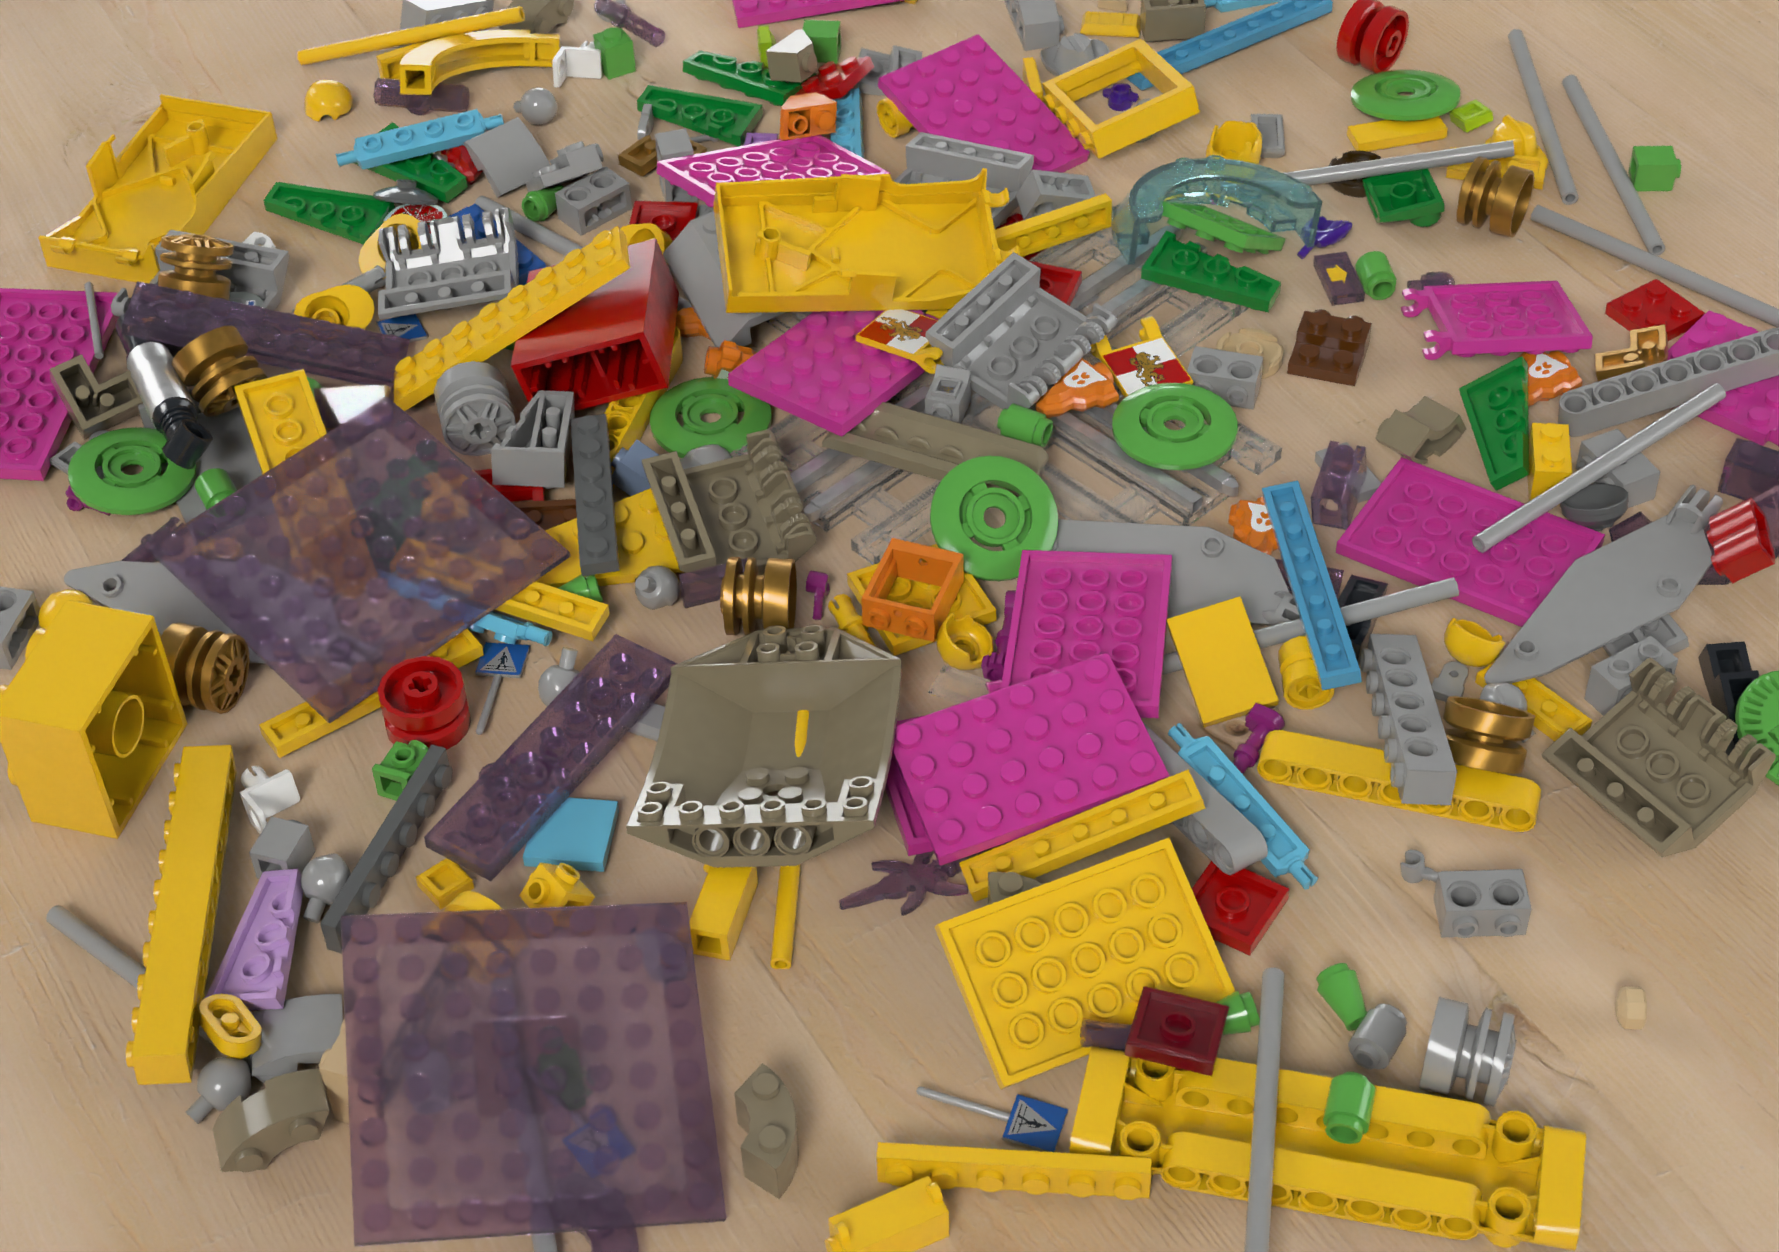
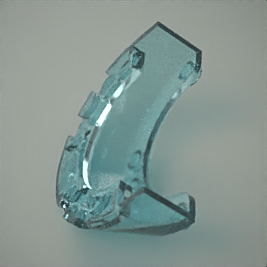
M1210 155L1207 158L1199 159L1178 158L1176 162L1152 169L1138 179L1114 213L1112 236L1127 264L1132 265L1135 264L1137 245H1144L1149 242L1150 232L1146 223L1157 222L1163 216V201L1212 204L1228 207L1231 202L1247 208L1246 214L1261 222L1270 232L1295 230L1307 247H1314L1322 200L1312 191L1309 185L1262 165L1225 159L1219 155Z

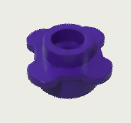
M1124 83L1115 84L1112 88H1105L1102 93L1104 97L1108 98V106L1115 111L1130 109L1132 102L1138 101L1139 95L1130 89L1131 86Z

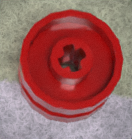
M1357 0L1347 12L1340 27L1336 46L1338 58L1354 66L1361 65L1365 70L1372 73L1388 71L1396 62L1404 47L1409 28L1408 14L1404 10L1391 5L1384 7V4L1378 0Z
M431 656L410 658L391 667L381 678L377 691L388 739L393 744L396 741L408 744L411 740H417L425 744L428 749L431 745H435L448 750L457 745L468 733L471 717L461 671L452 662L440 657Z

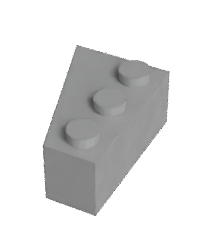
M403 0L400 30L493 12L494 0ZM486 29L477 30V31H472V32L484 31V30H486ZM411 44L398 46V48H402Z
M1005 0L1006 8L1024 51L1059 45L1060 34L1064 33V23L1062 16H1058L1055 0Z
M539 390L520 413L518 423L515 426L510 425L506 430V437L501 444L495 443L491 448L492 484L536 486L546 489L555 487L565 488L572 447L571 419L575 418L574 392Z

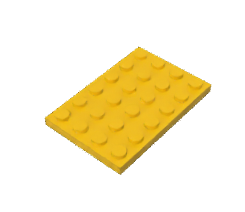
M1170 838L938 923L934 927L1000 1090L1086 1057L1090 1054L1092 1046L1109 1048L1126 1041L1143 986L1213 1003L1235 992Z

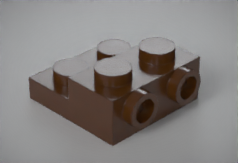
M1318 309L1314 312L1304 311L1297 330L1296 343L1288 362L1287 374L1355 387L1369 347L1372 323L1365 322L1359 316H1350L1348 318L1331 316L1328 311Z

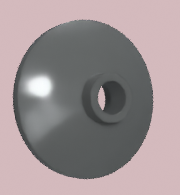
M397 179V186L383 188L373 193L375 199L393 203L433 205L438 203V198L416 188V181Z

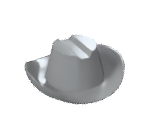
M1075 33L1068 37L1064 35L1059 45L1041 50L1040 56L1045 68L1053 75L1059 76L1110 53L1104 42L1097 39H1089L1086 35Z

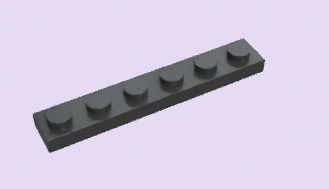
M606 414L571 419L579 560L582 576L620 571Z
M435 745L430 746L321 921L320 925L327 950L343 953L350 940L357 937L367 912L378 903L381 889L387 879L395 875L399 860L406 848L413 845L417 836V830L423 820L432 814L437 797L442 789H446L449 786L453 770L449 765L446 748Z

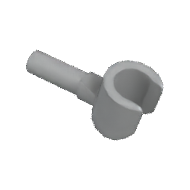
M1408 850L1405 852L1406 863L1402 862L1400 865L1402 877L1406 882L1418 883L1423 879L1433 882L1437 881L1438 872L1425 866V857L1420 851Z

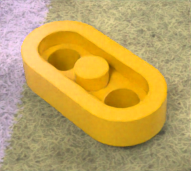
M214 994L200 1002L199 1024L221 1053L232 1058L242 1059L259 1050L261 1047V1025L238 997L230 994Z

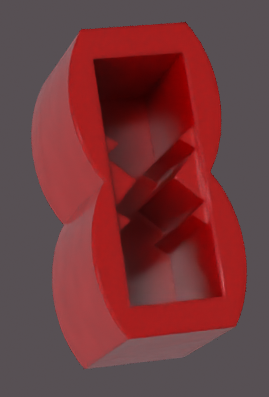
M1752 497L1709 518L1710 529L1706 531V534L1715 553L1711 556V562L1720 576L1726 575L1733 584L1775 564V554L1769 539L1770 529L1764 512Z

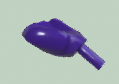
M1323 216L1314 218L1305 229L1308 242L1297 253V256L1304 259L1314 246L1323 248L1341 241L1351 230L1352 222L1327 220Z

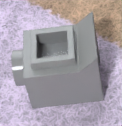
M936 364L934 379L925 396V414L961 424L971 401V370Z

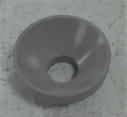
M1590 484L1560 503L1561 513L1571 522L1595 531H1602L1605 528L1612 527L1614 522L1627 511L1629 502L1628 492L1624 488L1612 484Z

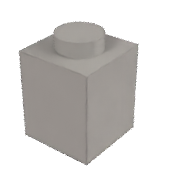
M271 817L249 854L256 877L260 879L263 871L298 869L302 874L305 866L314 855L315 848L308 825L296 820Z

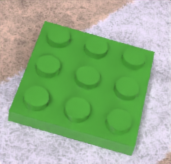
M1162 201L1158 210V214L1168 217L1167 224L1180 229H1186L1187 227L1196 230L1195 235L1210 241H1214V239L1224 241V247L1240 253L1247 251L1255 254L1257 251L1268 254L1269 250L1281 251L1286 240L1284 237L1201 204Z

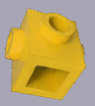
M540 862L519 894L520 898L530 908L529 913L534 919L548 927L571 930L575 929L595 898L590 890L580 881L579 872L565 863L554 865Z

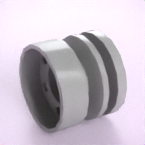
M471 361L453 366L446 370L437 380L434 395L445 442L451 449L463 455L481 456L491 454V448L495 443L501 444L505 439L506 430L509 426L516 425L505 377L497 368L487 363Z
M1439 997L1419 1088L1448 1095L1456 1077L1466 1079V1100L1473 1101L1476 1083L1480 1082L1488 1084L1484 1104L1495 1107L1497 1098L1508 1082L1516 1045L1514 1031L1515 1015L1504 1012L1498 1032L1489 1029L1493 1009L1485 1008L1478 1025L1473 1026L1468 1024V1003Z

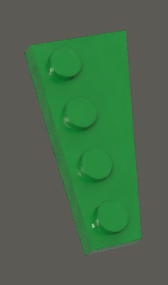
M701 50L683 60L684 73L693 75L698 80H708L717 83L725 89L743 92L748 97H758L770 101L775 106H783L790 96L795 95L802 89L801 84L803 82L770 80L769 69H764V63L751 61L739 64L736 57ZM814 73L813 75H811V76L808 77L807 79L816 76L817 73Z

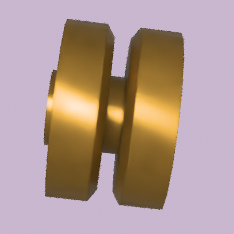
M1459 696L1447 698L1443 719L1451 726L1458 728L1445 730L1455 763L1498 773L1519 774L1523 772L1527 750L1514 741H1521L1531 737L1535 715L1519 708L1482 699Z

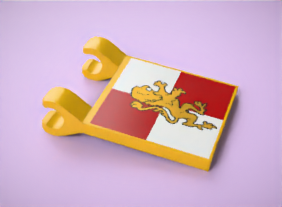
M905 309L885 310L856 334V342L915 361L930 374H935L936 364H938L933 359L938 360L943 355V351L938 347H932L926 338V331L938 320Z
M1153 316L1140 319V324L1143 326L1139 330L1141 342L1112 350L1109 340L1105 335L1100 342L1091 344V354L1110 369L1114 382L1124 397L1138 389L1155 384L1184 383L1193 385L1192 378L1161 335L1159 326Z

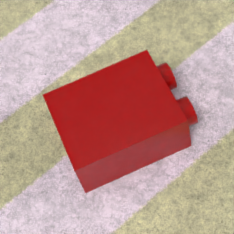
M656 238L628 245L630 269L515 341L511 368L528 403L539 390L574 392L575 411L668 388L679 291ZM544 268L529 271L527 283L535 279L536 275Z

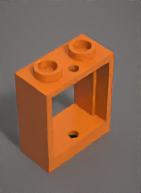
M892 538L861 598L863 625L935 642L937 633L945 621L964 581L963 554ZM901 577L940 586L941 589L931 610L886 600L896 578Z

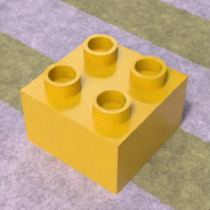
M66 600L47 629H37L30 637L26 648L25 662L9 685H0V743L8 761L7 772L9 781L12 785L18 786L31 822L118 839L188 724L154 616Z

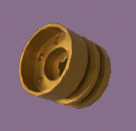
M1481 156L1475 158L1460 189L1456 213L1458 223L1468 225L1472 221V225L1479 229L1490 216L1489 227L1492 233L1513 238L1524 220L1530 203L1534 185V172L1511 165L1501 178V163L1494 160L1489 165L1487 158Z
M181 234L178 236H163L161 238V247L175 252L160 254V260L175 266V270H166L159 273L157 295L159 297L177 302L202 305L229 303L231 280L216 274V271L231 269L233 262L217 256H231L234 251L233 244L199 234Z
M222 326L202 334L183 347L172 360V366L186 386H195L192 389L191 396L196 402H200L199 408L206 417L217 416L239 406L234 386L268 378L264 370L258 367L259 363L255 357L245 356L249 347L234 326Z
M728 558L720 593V607L726 635H738L741 619L745 636L754 632L757 619H762L764 629L777 625L783 626L786 629L794 628L797 607V570L795 559L768 558L764 575H759L756 558H747L744 574L741 558Z
M182 622L173 623L164 630L160 638L182 706L191 704L197 709H208L218 714L229 712L241 697L248 678L250 659L249 648L245 639L237 634H225L219 630L207 631L203 627Z

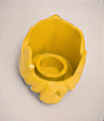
M1225 121L1219 129L1218 125H1215L1206 149L1207 171L1213 180H1224L1247 175L1258 166L1262 153V134L1254 122Z

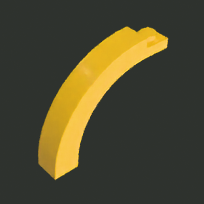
M519 29L489 30L457 34L427 42L412 49L401 59L399 64L400 94L432 95L433 89L447 78L478 69L505 66L553 67V58L560 50V35L532 34L530 30Z

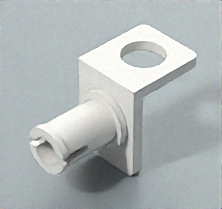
M585 41L580 48L562 46L552 61L554 87L556 88L562 85L566 77L601 79L603 76L601 50L595 49L594 42L590 41L589 45L588 41Z
M251 766L257 776H253L248 768L241 775V783L246 789L239 793L250 823L259 834L267 825V818L300 801L292 773L287 769L272 777H268L262 767Z

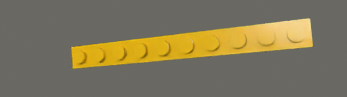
M232 745L183 746L181 763L174 764L176 791H170L169 812L172 816L171 820H165L164 840L167 846L166 849H160L159 870L162 876L161 879L154 881L153 894L154 902L157 905L156 910H150L148 916V929L151 941L144 942L143 963L146 970L145 974L138 975L137 980L140 1006L133 1007L131 1022L135 1036L134 1041H128L126 1044L127 1067H134L138 1085L192 1083L200 1029L199 1004L204 999L237 775Z

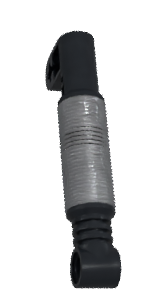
M128 311L122 314L115 324L116 332L127 354L126 364L128 371L130 370L131 377L151 422L166 439V444L162 448L163 453L176 465L185 469H193L213 441V437L207 429L197 423L196 406L186 385L172 366L173 358L189 343V339L180 330L140 311Z

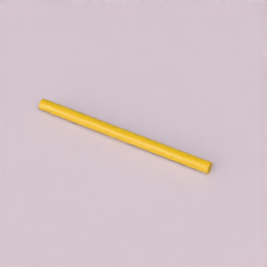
M518 6L299 50L297 57L301 65H307L522 22L525 20L523 8Z
M799 710L797 713L795 752L797 757L801 756L807 740L808 710ZM801 864L797 866H780L770 966L773 969H790Z

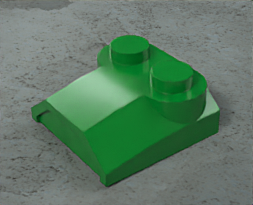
M1428 169L1362 179L1368 205L1377 223L1409 220L1414 225L1429 227L1438 222L1441 218V212H1444V200Z

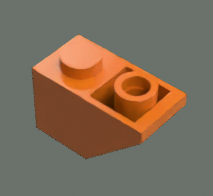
M817 92L790 96L780 108V140L785 141L836 133L837 102Z

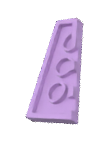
M298 869L263 871L206 997L214 994L234 995L245 1004L249 1011L284 1008L303 896L301 887L302 874Z

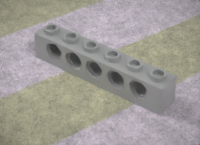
M1370 634L1368 648L1361 651L1360 668L1361 672L1367 673V694L1373 695L1372 714L1379 718L1378 737L1385 740L1384 759L1386 763H1391V786L1397 787L1401 804L1451 805L1457 770L1416 635Z

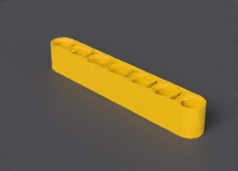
M676 326L668 387L683 361L681 335L679 328ZM668 388L610 402L604 414H606L608 421L611 463L622 447L629 450L636 439L640 441L650 422V414L654 404ZM611 465L612 474H613V472H614V470H615L616 468Z
M1274 730L1266 735L1257 765L1259 775L1272 783L1513 832H1527L1534 828L1541 797L1540 787L1532 780L1455 764L1457 775L1451 805L1401 804L1397 787L1391 786V763L1385 762L1384 750L1285 730Z

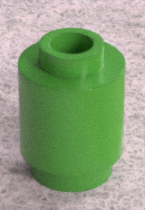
M1371 251L1362 255L1355 264V270L1365 293L1375 300H1383L1390 297L1396 288V277L1387 256L1380 251Z
M1011 404L1008 409L1004 408L1001 411L997 428L1001 429L1002 436L1045 447L1052 434L1053 421L1047 419L1043 413Z
M220 468L209 469L196 479L195 490L209 515L217 520H221L239 513L241 497L225 470Z
M1346 1072L1331 1080L1323 1122L1326 1126V1134L1337 1142L1345 1144L1358 1143L1369 1130L1376 1088L1364 1075L1356 1072Z

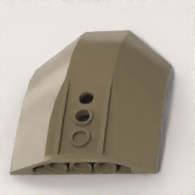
M811 624L803 628L786 629L783 626L777 625L755 631L671 666L670 684L658 741L644 786L627 823V834L714 868L797 866L873 829L887 782L895 739L900 698L901 659L836 627H823L819 624ZM799 710H808L807 740L801 756L797 757L795 752L797 713ZM772 791H779L776 796H768L766 794Z

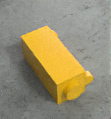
M704 864L703 869L707 876L687 928H681L676 939L679 943L689 946L690 954L730 961L758 886L757 868H714Z
M926 1176L828 1218L830 1238L825 1239V1246L827 1252H914L949 1237V1211L943 1202L938 1184L936 1182L932 1183L929 1176Z

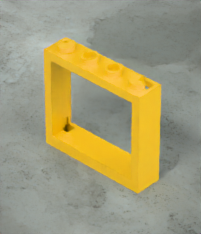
M1141 38L1042 83L1045 92L1043 102L1068 128L1072 137H1077L1085 150L1089 149L1098 159L1200 113L1194 85ZM1138 72L1163 93L1097 125L1074 103L1076 100Z

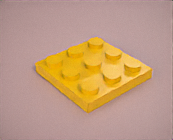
M937 544L930 545L931 547L938 548ZM879 563L847 573V583L861 606V598ZM964 572L963 584L948 615L954 613L955 619L971 615L973 620L981 625L996 621L995 607L973 575ZM897 577L886 600L931 610L941 587ZM876 629L893 656L933 643L932 641Z

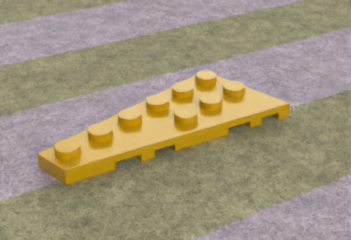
M651 488L615 502L620 571L595 574L598 585L607 586L635 582L643 570L657 565L667 567L674 573H682L683 571L679 569ZM577 518L472 561L555 588L560 587L582 574L579 560Z

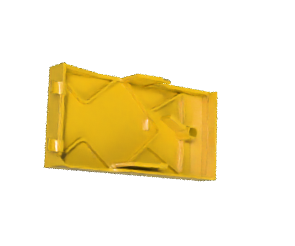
M160 94V106L116 158L111 145L116 137L112 134L107 141L101 143L89 160L86 169L94 197L80 214L48 235H40L38 237L47 267L149 284L160 271L155 248L161 242V238L166 236L170 230L204 235L276 142L277 134L272 112Z
M982 168L979 175L969 180L916 184L897 183L891 178V174H841V176L716 183L713 209L726 313L951 309L1013 252L1020 256L1018 245L1010 251H1003L998 248L991 207H1002L1008 203V189L1004 188L1000 193H991L989 190H986L987 168Z

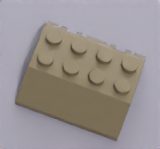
M770 430L746 434L748 454L683 469L677 451L641 459L680 571L713 584L721 585L729 557L741 558L743 574L747 558H756L759 575L764 574L768 558L795 559L796 562L816 543L817 539L808 516L805 513H801L804 507L801 499H799V494L788 467L784 461H780L783 455L774 433Z
M1648 658L1629 674L1632 688L1630 693L1582 736L1572 728H1569L1542 753V758L1661 857H1666L1696 848L1750 799L1772 766L1776 755L1762 743L1757 744V739L1750 734L1744 735L1737 742L1730 755L1726 754L1725 751L1732 741L1738 725L1731 719L1726 720V715L1700 695L1695 696V691L1689 686L1682 687L1673 697L1674 699L1668 707L1664 705L1673 690V686L1677 682V678L1671 672H1666V669L1653 658Z

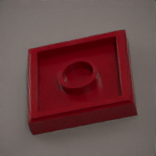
M1143 986L1124 1055L1212 1076L1229 1006Z

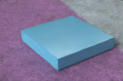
M539 795L523 854L524 866L537 867L540 862L554 865L565 863L576 870L604 872L619 814L618 801Z

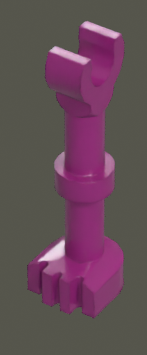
M1007 590L1005 595V618L1002 630L998 631L995 644L998 647L997 653L992 652L991 656L987 655L982 659L981 668L986 682L1002 680L1016 590Z
M1255 703L1245 718V726L1249 727L1248 730L1252 733L1245 744H1240L1233 754L1235 759L1232 763L1243 775L1248 767H1253L1259 759L1258 752L1264 743L1266 735L1274 730H1282L1285 725L1279 713L1258 703Z

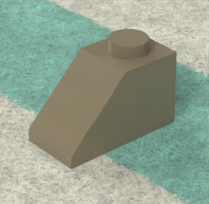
M797 29L766 51L770 80L803 82L817 72V57L814 54L813 42L803 30Z

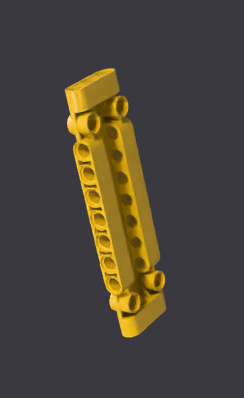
M1091 1047L1073 1125L1069 1153L1152 1158L1151 1177L1154 1174L1161 1175L1165 1183L1172 1187L1248 1201L1256 1064L1217 1058L1213 1074L1208 1076L1126 1056L1124 1051ZM1279 1069L1271 1206L1455 1240L1472 1239L1480 1233L1484 1234L1491 1243L1502 1248H1511L1523 1241L1572 1251L1576 1250L1581 1222L1586 1132L1546 1125L1543 1126V1129L1537 1128L1533 1118L1520 1111H1508L1498 1117V1120H1491L1489 1111L1477 1103L1374 1085L1376 1095L1368 1132L1362 1136V1140L1358 1143H1340L1331 1139L1326 1134V1126L1323 1122L1330 1084L1333 1078ZM1135 1149H1142L1144 1152H1138ZM1502 1216H1508V1217H1511L1512 1219H1507V1218H1504V1217H1502Z

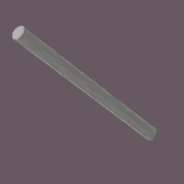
M86 282L84 286L95 358L102 359L104 354L93 284Z

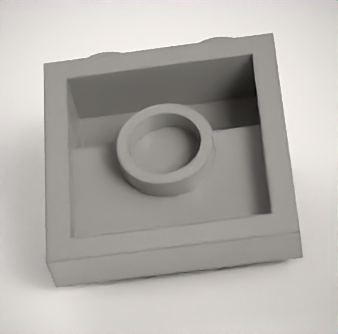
M583 141L557 150L558 157L550 160L551 165L532 172L534 178L525 182L528 192L550 188L602 169L603 153L597 143L584 146Z

